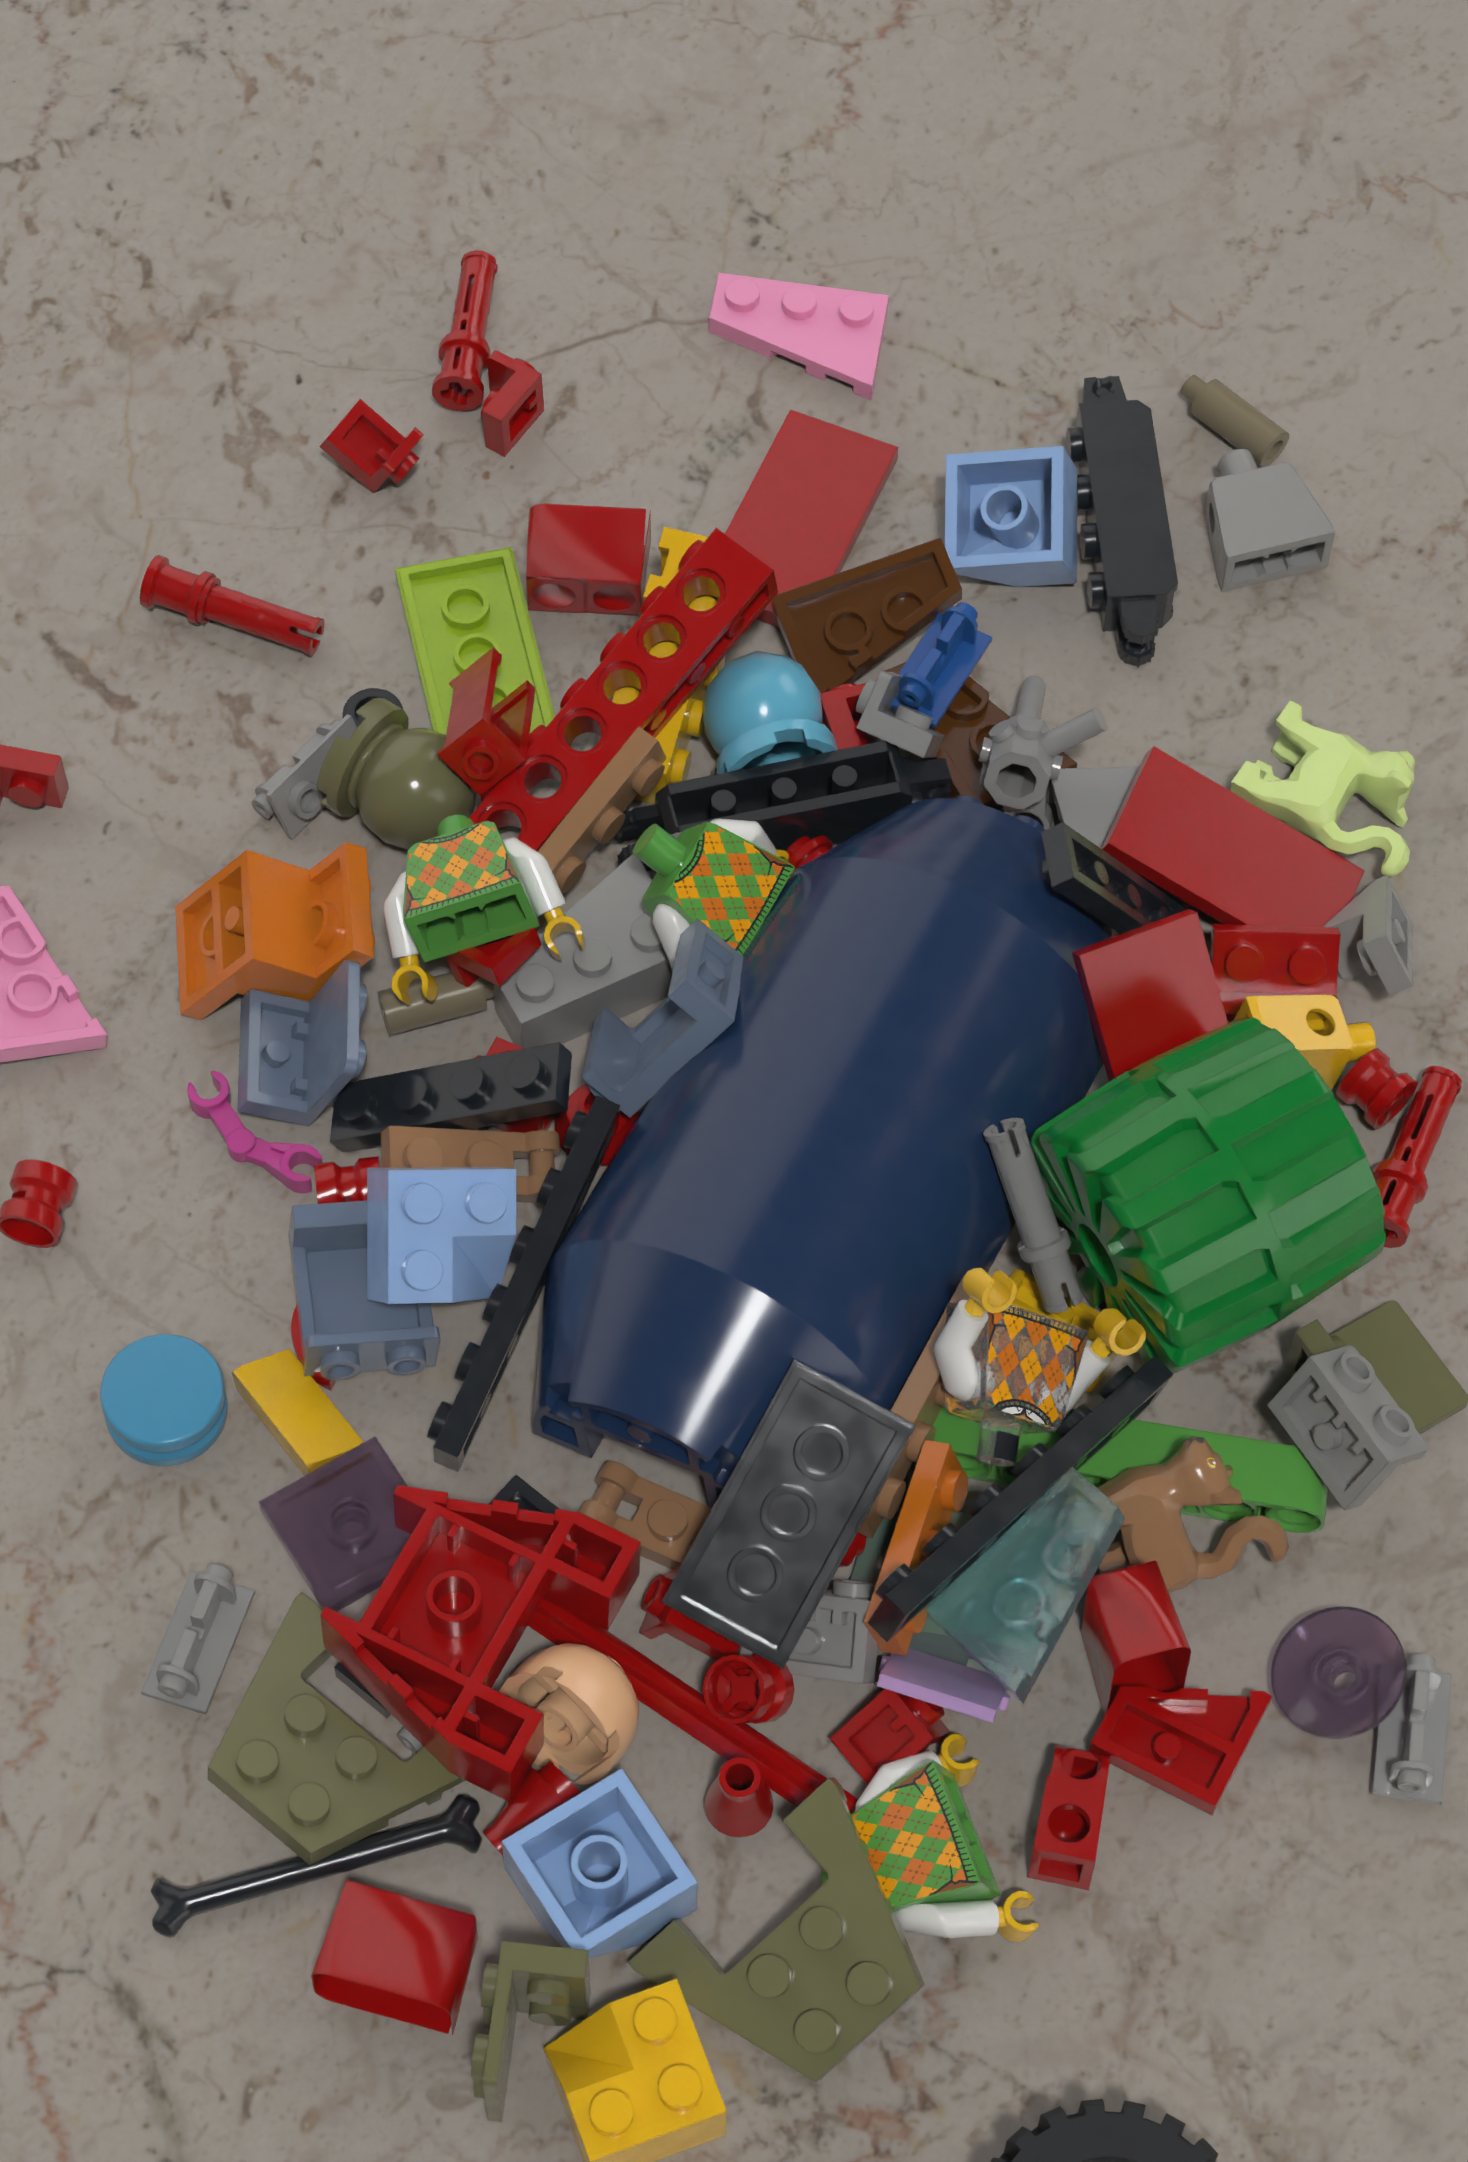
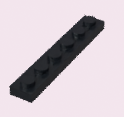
M596 1095L588 1114L579 1110L575 1113L563 1141V1146L571 1149L561 1171L553 1167L550 1168L536 1200L537 1204L544 1206L535 1228L527 1225L523 1226L513 1246L509 1261L517 1264L508 1287L499 1283L496 1284L486 1304L482 1320L490 1323L481 1345L470 1342L459 1362L455 1379L462 1381L463 1384L453 1405L442 1401L432 1420L427 1438L436 1441L433 1446L434 1462L459 1472L545 1286L547 1266L576 1219L618 1128L620 1117L619 1104Z
M1155 1355L1136 1372L1128 1365L1123 1367L1099 1392L1105 1400L1093 1411L1085 1404H1082L1070 1414L1056 1430L1061 1439L1049 1450L1041 1443L1035 1445L1012 1469V1473L1017 1478L1004 1490L996 1482L990 1485L967 1509V1512L973 1518L958 1530L951 1522L944 1526L922 1549L921 1552L927 1559L912 1571L904 1563L890 1574L875 1591L882 1601L867 1623L886 1642L893 1638L1156 1400L1174 1374Z

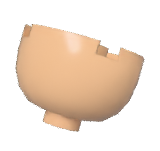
M564 1643L540 1650L526 1659L507 1678L499 1690L500 1693L544 1714V1745L534 1763L541 1769L550 1760L558 1769L559 1765H561L571 1773L580 1774L579 1778L574 1782L575 1784L588 1785L601 1781L618 1763L636 1736L639 1703L630 1680L622 1667L614 1659L588 1646Z

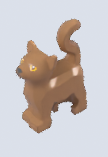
M1193 1436L1186 1439L1181 1450L1165 1463L1131 1467L1100 1487L1086 1489L1076 1480H1067L1061 1485L1072 1530L1084 1531L1099 1527H1119L1121 1540L1114 1544L1100 1546L1092 1538H1083L1075 1542L1080 1567L1083 1571L1103 1574L1155 1560L1158 1563L1168 1592H1173L1185 1588L1196 1579H1213L1233 1570L1243 1555L1246 1545L1251 1541L1257 1540L1261 1542L1273 1562L1284 1560L1289 1544L1287 1533L1278 1522L1265 1516H1249L1242 1518L1225 1530L1214 1552H1197L1182 1522L1180 1509L1184 1505H1239L1243 1503L1241 1491L1230 1486L1229 1478L1233 1475L1232 1467L1224 1465L1220 1454L1213 1451L1203 1437Z

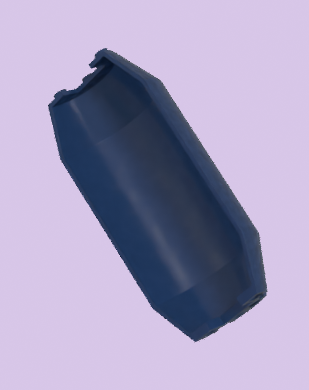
M959 795L956 799H925L901 808L792 872L759 931L742 955L740 991L734 1022L702 1052L689 1060L672 1075L645 1104L547 1266L533 1411V1434L590 1458L593 1457L604 1435L703 1476L709 1508L712 1509L794 1358L889 1410L892 1409L959 1283L971 1269L982 1268L987 1273L989 1272L1016 1223L989 1144L984 1138V1130L994 1124L998 1132L1002 1133L1003 1129L999 1121L1009 1118H1021L1025 1122V1130L1030 1142L1034 1132L1039 1127L1085 1098L1104 1064L1072 952L1112 938V928L1095 916H1089L1083 908L1064 895L1055 893L1050 888L1042 870V861L1046 858L1041 832L1045 831V829L1039 822L1023 815L1013 817L997 809L985 806L978 799L968 795Z

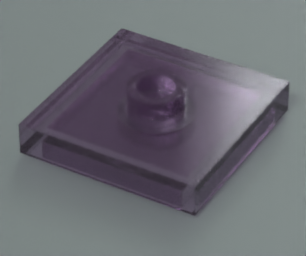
M376 1437L369 1439L259 1501L263 1516L322 1609L326 1606L338 1612L378 1589L411 1534L395 1527L393 1492L398 1485L407 1486V1484Z

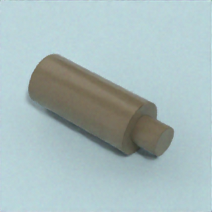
M1192 375L1183 384L1181 394L1193 402L1191 414L1237 449H1248L1252 453L1255 462L1261 467L1269 466L1282 453L1289 440V433L1219 380L1213 379L1205 383L1196 375Z
M452 972L434 976L438 985V994L432 1002L424 997L421 988L422 980L410 983L408 987L411 1001L410 1006L402 1002L393 993L392 988L377 991L388 1035L487 1010L486 999L495 997L494 984L479 977L471 986L466 987L456 981Z

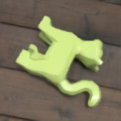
M1289 701L1276 719V725L1282 731L1272 748V754L1282 763H1288L1295 767L1289 779L1281 780L1274 776L1272 766L1260 760H1257L1256 763L1246 760L1231 781L1230 791L1331 851L1348 856L1372 848L1382 849L1386 853L1381 866L1382 875H1388L1390 878L1399 874L1408 864L1410 849L1401 835L1389 827L1375 825L1346 832L1338 827L1337 822L1348 801L1354 793H1357L1397 826L1404 828L1408 820L1404 806L1414 785V757L1408 751L1371 752L1346 734L1315 727L1302 720V707L1293 701Z

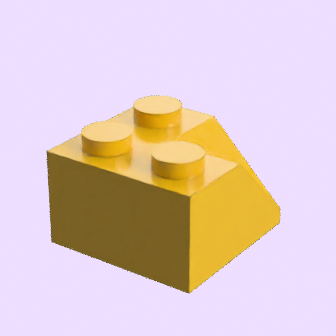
M677 1979L608 2003L543 2048L583 2162H655L726 2136L727 2110Z

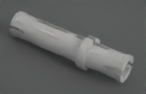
M1021 1118L1004 1119L999 1121L1003 1129L1002 1133H999L996 1125L992 1124L984 1130L983 1135L989 1144L1022 1239L1019 1241L1017 1248L1021 1259H1024V1262L1031 1265L1043 1300L1044 1310L1049 1313L1063 1312L1069 1310L1064 1297H1069L1074 1307L1079 1305L1084 1299L1083 1291L1079 1287L1067 1252L1071 1241L1067 1230L1058 1226L1025 1130L1024 1120Z

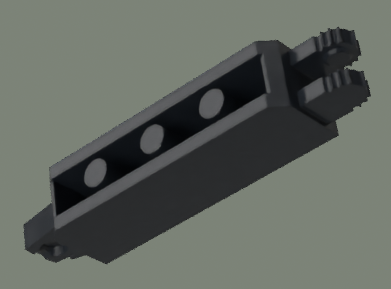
M1119 376L1084 378L1082 403H1079L1076 427L1067 428L1066 449L1072 462L1078 463L1080 475H1077V511H1085L1087 523L1081 524L1080 527L1081 554L1083 560L1092 559L1094 572L1088 573L1087 576L1088 603L1090 609L1099 608L1103 632H1116L1117 646L1121 659H1124L1125 663L1139 667L1141 664L1151 662V658L1154 657L1155 636L1158 635V629L1163 628L1173 616L1174 592L1178 587L1151 408L1139 400L1126 399Z
M880 741L667 784L655 793V804L633 808L631 811L625 810L623 812L625 814L624 823L614 837L617 841L622 840V842L625 840L631 841L632 839L638 840L645 830L653 824L659 825L669 834H674L704 822H710L713 819H731L759 823L777 850L786 851L796 840L803 836H809L813 839L824 835L832 844L844 842L911 803L925 799L950 798L952 778L945 758L912 762L911 758H900L896 745L887 741ZM636 842L622 848L620 854L617 855L619 865L633 854ZM641 861L647 872L653 871L652 868Z

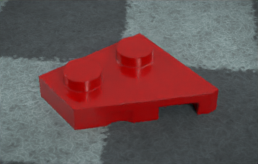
M1120 1686L1090 1743L1089 1751L1109 1755L1110 1764L1213 1815L1270 1704L1272 1695L1264 1691L1250 1690L1248 1697L1208 1695V1689L1180 1688L1174 1692H1162L1155 1687Z

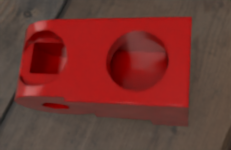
M1055 1745L1050 1775H1047L1027 1878L1089 1891L1096 1862L1110 1765L1109 1755Z

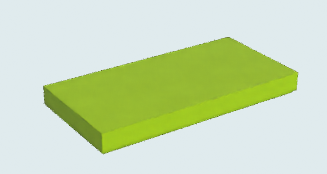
M512 547L395 568L396 583L432 730L445 735L447 733L454 690L449 685V682L493 647L502 655L501 664L497 669L492 708L528 680L536 688L530 733L539 725L547 727L555 717Z

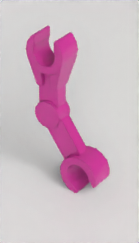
M211 1071L213 1085L219 1094L210 1100L200 1098L196 1094L193 1085L190 1082L188 1083L187 1094L191 1110L201 1118L211 1119L227 1144L229 1156L237 1162L248 1161L265 1168L267 1172L293 1192L301 1194L312 1192L311 1178L303 1174H296L292 1169L299 1164H309L314 1168L315 1163H323L322 1156L317 1149L305 1144L270 1143L255 1137L250 1130L245 1129L232 1109L229 1084L221 1073Z

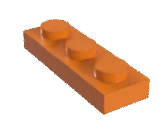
M924 1440L864 1619V1624L877 1642L881 1652L906 1656L913 1634H919L925 1625L928 1606L893 1638L886 1642L867 1623L882 1601L875 1591L902 1564L905 1563L913 1571L927 1559L921 1552L922 1549L944 1526L950 1523L953 1512H959L962 1509L967 1497L968 1476L963 1471L951 1445L948 1443Z

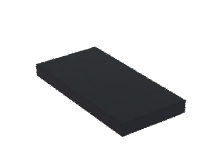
M794 1358L665 1593L662 1603L775 1665L784 1668L916 1425Z

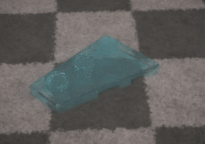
M1072 1467L956 1580L926 1612L938 1627L1024 1704L1125 1517L1113 1501Z

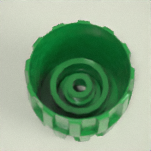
M1256 1018L1234 1020L1141 1063L1039 1127L1030 1140V1145L1058 1226L1067 1230L1071 1241L1067 1252L1068 1254H1079L1084 1262V1265L1076 1273L1079 1287L1093 1309L1106 1301L1107 1309H1118L1126 1317V1322L1135 1319L1146 1331V1339L1138 1350L1143 1363L1145 1364L1155 1355L1172 1373L1180 1372L1274 1326L1376 1258L1382 1252L1386 1241L1383 1218L1385 1210L1380 1190L1375 1182L1365 1150L1354 1128L1350 1125L1334 1098L1333 1092L1318 1071L1295 1048L1294 1044L1277 1029H1271L1263 1025Z

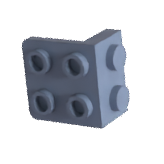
M344 960L310 1002L250 989L241 999L237 1112L309 1127L327 1106H332L335 1103L339 1092L352 1078L359 1076L366 1058V1044L363 1040L359 1039L360 1018L364 1012L367 1000V988L364 984H360L359 962Z

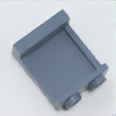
M698 918L680 934L668 997L636 1027H629L606 1008L595 1017L582 1078L587 1082L590 1091L595 1097L598 1095L619 1104L620 1110L628 1117L633 1116L657 1093L672 1075L689 1060L702 1052L735 1020L743 956Z
M367 1201L293 1205L288 1238L300 1328L304 1376H313L314 1372L321 1371V1375L326 1379L343 1380L351 1378L359 1372L388 1370L395 1375H409L417 1373L425 1367H435L440 1345L439 1327L433 1324L431 1303L386 1304L367 1300Z

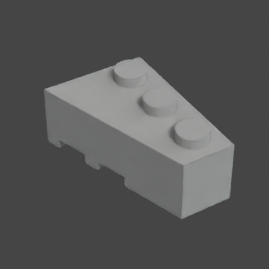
M633 854L564 913L565 916L573 918L581 926L586 942L583 951L574 933L562 932L557 935L554 941L562 961L555 959L545 943L544 930L538 935L542 945L500 987L494 984L496 1014L514 1044L523 1048L556 1042L563 1044L591 1032L595 1017L604 1008L620 1019L668 997L673 972L652 923L653 916L643 906L642 897L652 880L640 859Z

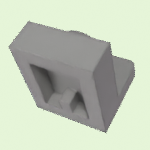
M881 671L877 680L870 678L863 687L857 701L856 712L862 714L857 729L920 757L935 758L945 735L929 728L933 718L902 704H899L896 713L890 711L899 690V682L902 676L893 672Z

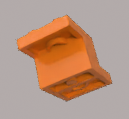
M345 842L310 870L245 850L175 906L180 1014L203 1020L237 993L245 995L250 989L310 1002L344 960L359 962L360 967H362L374 958L375 935L372 931L371 881L368 877L367 849Z

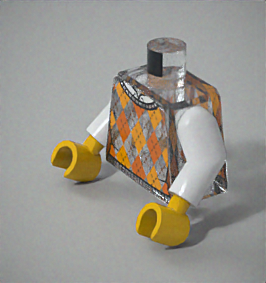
M974 1268L965 1274L962 1282L963 1290L969 1296V1299L947 1304L946 1325L934 1344L933 1352L945 1388L944 1406L951 1415L981 1424L976 1459L992 1465L1015 1466L1020 1435L1056 1432L1065 1416L1083 1393L1111 1363V1359L1108 1356L1111 1351L1121 1356L1137 1352L1146 1339V1331L1135 1319L1126 1322V1317L1118 1309L1108 1308L1102 1310L1094 1321V1330L1098 1337L1094 1342L1087 1340L1088 1330L1012 1306L1011 1304L1016 1298L1017 1286L1001 1270L996 1271L991 1276L982 1268Z

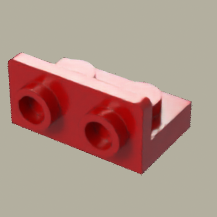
M1212 924L1210 960L1227 1021H1234L1243 1001L1249 996L1332 995L1338 999L1336 993L1341 936L1339 929L1334 927Z

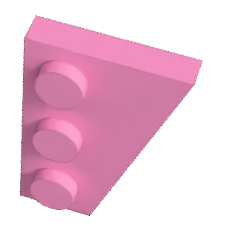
M718 272L709 316V332L769 358L780 354L806 365L805 373L824 381L828 375L853 385V393L872 400L888 312L889 295Z
M9 885L0 886V1063L106 1048L107 1033L97 1018L92 1019L78 998V989L68 974H62L46 950L45 939Z

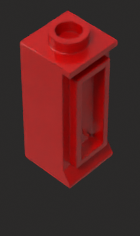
M494 647L449 682V685L454 690L445 745L437 752V755L480 796L526 761L536 689L526 680L492 708L497 669L501 664L502 655Z

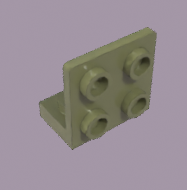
M1391 1300L1331 1335L1327 1333L1318 1319L1295 1331L1286 1363L1287 1368L1293 1375L1310 1356L1351 1345L1372 1365L1377 1378L1398 1406L1411 1417L1419 1434L1424 1433L1465 1409L1468 1404V1394L1397 1301Z
M502 1941L499 1964L486 1963L482 1984L481 2007H485L484 2027L490 2028L489 2035L476 2034L472 2055L471 2078H475L474 2097L485 2099L488 2121H503L517 2012L529 2013L528 2018L531 2021L548 2026H566L571 2023V2018L584 2020L588 2018L591 1996L588 1950Z

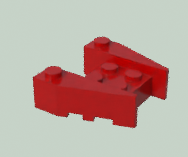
M398 1485L393 1492L395 1527L411 1534L359 1623L325 1606L320 1614L324 1647L450 1773L511 1803L544 1745V1714L492 1689L543 1599L609 1630L640 1575L641 1542L580 1512L556 1509L555 1514L519 1509V1503L493 1499L492 1505L448 1498V1492Z

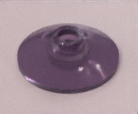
M1355 1607L1326 1608L1314 1612L1297 1622L1279 1643L1271 1666L1273 1694L1286 1717L1301 1730L1314 1736L1329 1739L1350 1738L1365 1733L1379 1725L1390 1715L1400 1701L1407 1680L1406 1655L1395 1632L1378 1616ZM1347 1672L1355 1674V1681L1349 1687L1342 1690L1334 1688V1682L1339 1675Z

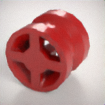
M1376 1048L1364 1055L1350 1069L1341 1081L1336 1095L1348 1105L1357 1104L1364 1110V1120L1373 1128L1379 1129L1389 1123L1405 1107L1417 1089L1418 1082L1407 1073H1397L1390 1067V1058L1379 1048Z

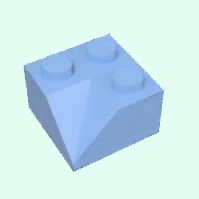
M1064 446L946 454L945 549L957 575L1015 587L1077 583V469Z
M501 1167L367 1168V1300L386 1304L454 1303L489 1299L496 1284H502L516 1238V1169Z
M622 1768L502 1840L504 1869L540 1925L563 1948L588 1950L589 1958L637 1947L660 1933L673 1920L683 1919L697 1910L698 1882Z

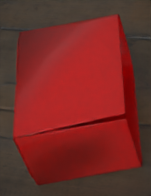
M537 504L531 507L528 516L526 570L528 610L639 616V610L644 600L643 595L645 592L651 544V510L646 543L644 545L646 509L563 504Z
M1149 1561L1090 1578L1081 1636L1104 1716L1120 1686L1155 1687L1162 1692H1174L1184 1688L1191 1648L1157 1561Z
M346 1880L311 1975L314 1992L334 2003L448 2034L450 2027H452L453 2035L478 1940L475 1915Z

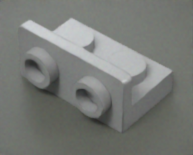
M1351 1345L1310 1356L1267 1405L1344 1511L1361 1506L1398 1465L1420 1459L1429 1449L1427 1443L1416 1430L1411 1417L1398 1406L1375 1375L1372 1365Z
M834 1580L833 1590L826 1589L786 1663L792 1675L857 1684L874 1683L878 1644L864 1624L874 1592V1583L856 1580ZM741 1646L740 1654L747 1656L755 1654Z

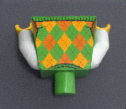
M452 815L444 818L437 827V837L415 843L408 849L406 871L399 875L384 902L383 911L392 958H399L401 966L394 973L391 987L393 993L409 1006L411 1001L408 987L417 978L422 980L421 988L427 1000L430 1002L434 1001L438 994L437 982L431 974L420 967L418 954L421 955L424 963L451 955L467 948L476 947L539 927L538 916L544 915L547 922L544 932L545 943L555 959L562 961L554 944L557 935L562 932L574 933L582 951L585 949L586 942L581 926L573 918L565 916L561 906L565 905L566 902L545 857L517 838L502 839L495 823L490 821L474 825L472 820L464 815Z
M713 819L710 822H704L685 829L677 839L659 825L653 824L640 836L633 849L634 856L657 872L643 895L642 902L643 906L653 916L652 923L667 955L672 972L680 934L697 918L738 953L743 955L795 869L793 865L787 862L789 858L788 852L775 849L763 828L755 821Z
M951 1734L945 1738L938 1755L933 1751L927 1750L882 1765L856 1802L855 1812L851 1816L861 1840L865 1841L870 1852V1862L886 1900L889 1899L901 1928L905 1932L951 1939L992 1936L998 1930L1005 1939L1011 1942L1027 1940L1040 1924L1022 1925L1016 1922L1011 1915V1908L1023 1909L1030 1907L1035 1901L1033 1896L1026 1891H1017L1012 1893L1001 1906H997L991 1900L1000 1896L1001 1893L960 1790V1787L972 1782L980 1760L973 1759L968 1763L962 1764L951 1759V1757L964 1752L967 1739L960 1734ZM825 1870L821 1872L823 1885L828 1880V1874Z

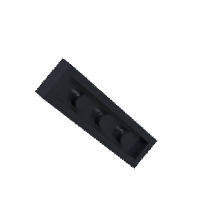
M1064 822L1041 832L1046 858L1042 861V870L1050 888L1055 893L1064 895L1083 908L1089 916H1095L1114 929L1118 935L1188 910Z
M556 1042L348 1082L339 1092L333 1106L330 1142L342 1152H349L381 1146V1132L388 1126L468 1130L568 1111L572 1053L563 1044Z

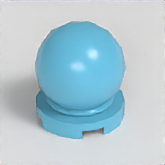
M755 651L735 658L724 665L707 687L703 702L704 732L714 750L719 754L716 761L717 774L838 750L834 734L822 723L821 692L803 666L785 655Z

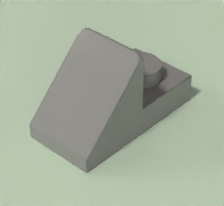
M1388 875L1375 879L1323 927L1338 928L1341 934L1338 964L1340 976L1344 980H1350L1366 973L1371 977L1378 974L1388 994L1391 995L1413 986V923Z

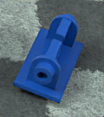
M959 602L955 607H948L944 614H937L898 674L902 678L899 682V690L891 706L892 709L897 710L899 704L905 705L932 717L933 720L930 726L933 728L937 727L992 642L991 636L977 630L978 624L976 619L978 613L974 607L967 603Z

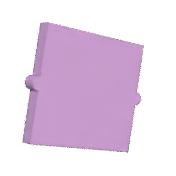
M911 1648L908 1649L906 1656L891 1654L890 1657L882 1656L879 1671L881 1672L877 1682L878 1687L991 1723L994 1722L999 1710H1007L1010 1700L1007 1692L1011 1680Z

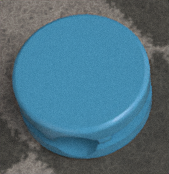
M158 1334L138 1339L116 1354L107 1366L102 1378L100 1401L108 1431L116 1445L129 1457L139 1462L154 1466H174L191 1461L207 1451L218 1439L224 1428L228 1412V1402L220 1367L214 1357L202 1345L189 1338L172 1334Z

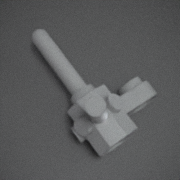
M1029 676L1022 683L1017 714L996 724L989 731L991 738L984 737L978 760L983 762L980 784L983 789L990 793L997 804L1003 805L1004 813L1013 817L1018 816L1020 812L1032 813L1037 816L1034 820L1047 830L1051 828L1052 811L1047 804L1048 783L1050 779H1058L1063 756L1057 754L1106 731L1107 724L1100 710L1094 708L1050 730L1045 722L1040 720L1046 691L1045 682L1038 676Z

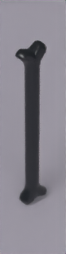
M459 1795L449 1809L437 1817L365 1837L312 1865H309L298 1856L191 1888L176 1887L163 1878H157L152 1886L151 1894L158 1903L159 1908L152 1919V1926L160 1935L171 1938L178 1933L188 1919L196 1915L444 1843L461 1846L468 1852L475 1854L482 1843V1838L474 1826V1822L480 1813V1806L475 1799L466 1795Z

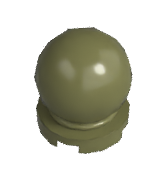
M374 698L356 711L365 720L356 728L349 740L337 735L322 764L317 781V789L327 794L320 802L324 807L341 817H350L360 812L366 826L384 843L409 849L415 843L437 837V827L444 818L452 815H464L469 818L474 812L476 792L437 755V752L445 745L446 735L427 728L408 729L409 717L406 712L385 698Z

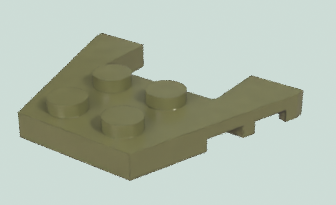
M301 1592L294 1599L208 1766V1780L306 1863L312 1865L387 1827L389 1819L423 1802L430 1805L440 1800L442 1792L466 1780L450 1773L424 1746L409 1761H401L305 1682L332 1654L323 1644L320 1617L323 1609Z
M835 1777L828 1778L782 1820L827 1872V1882L731 1970L725 1972L681 1919L673 1920L627 1962L635 1972L657 1985L677 1979L687 2004L814 2082L826 2076L925 1985L889 1899L886 1900L870 1862V1852L865 1841L861 1840L846 1804L848 1800L843 1788Z

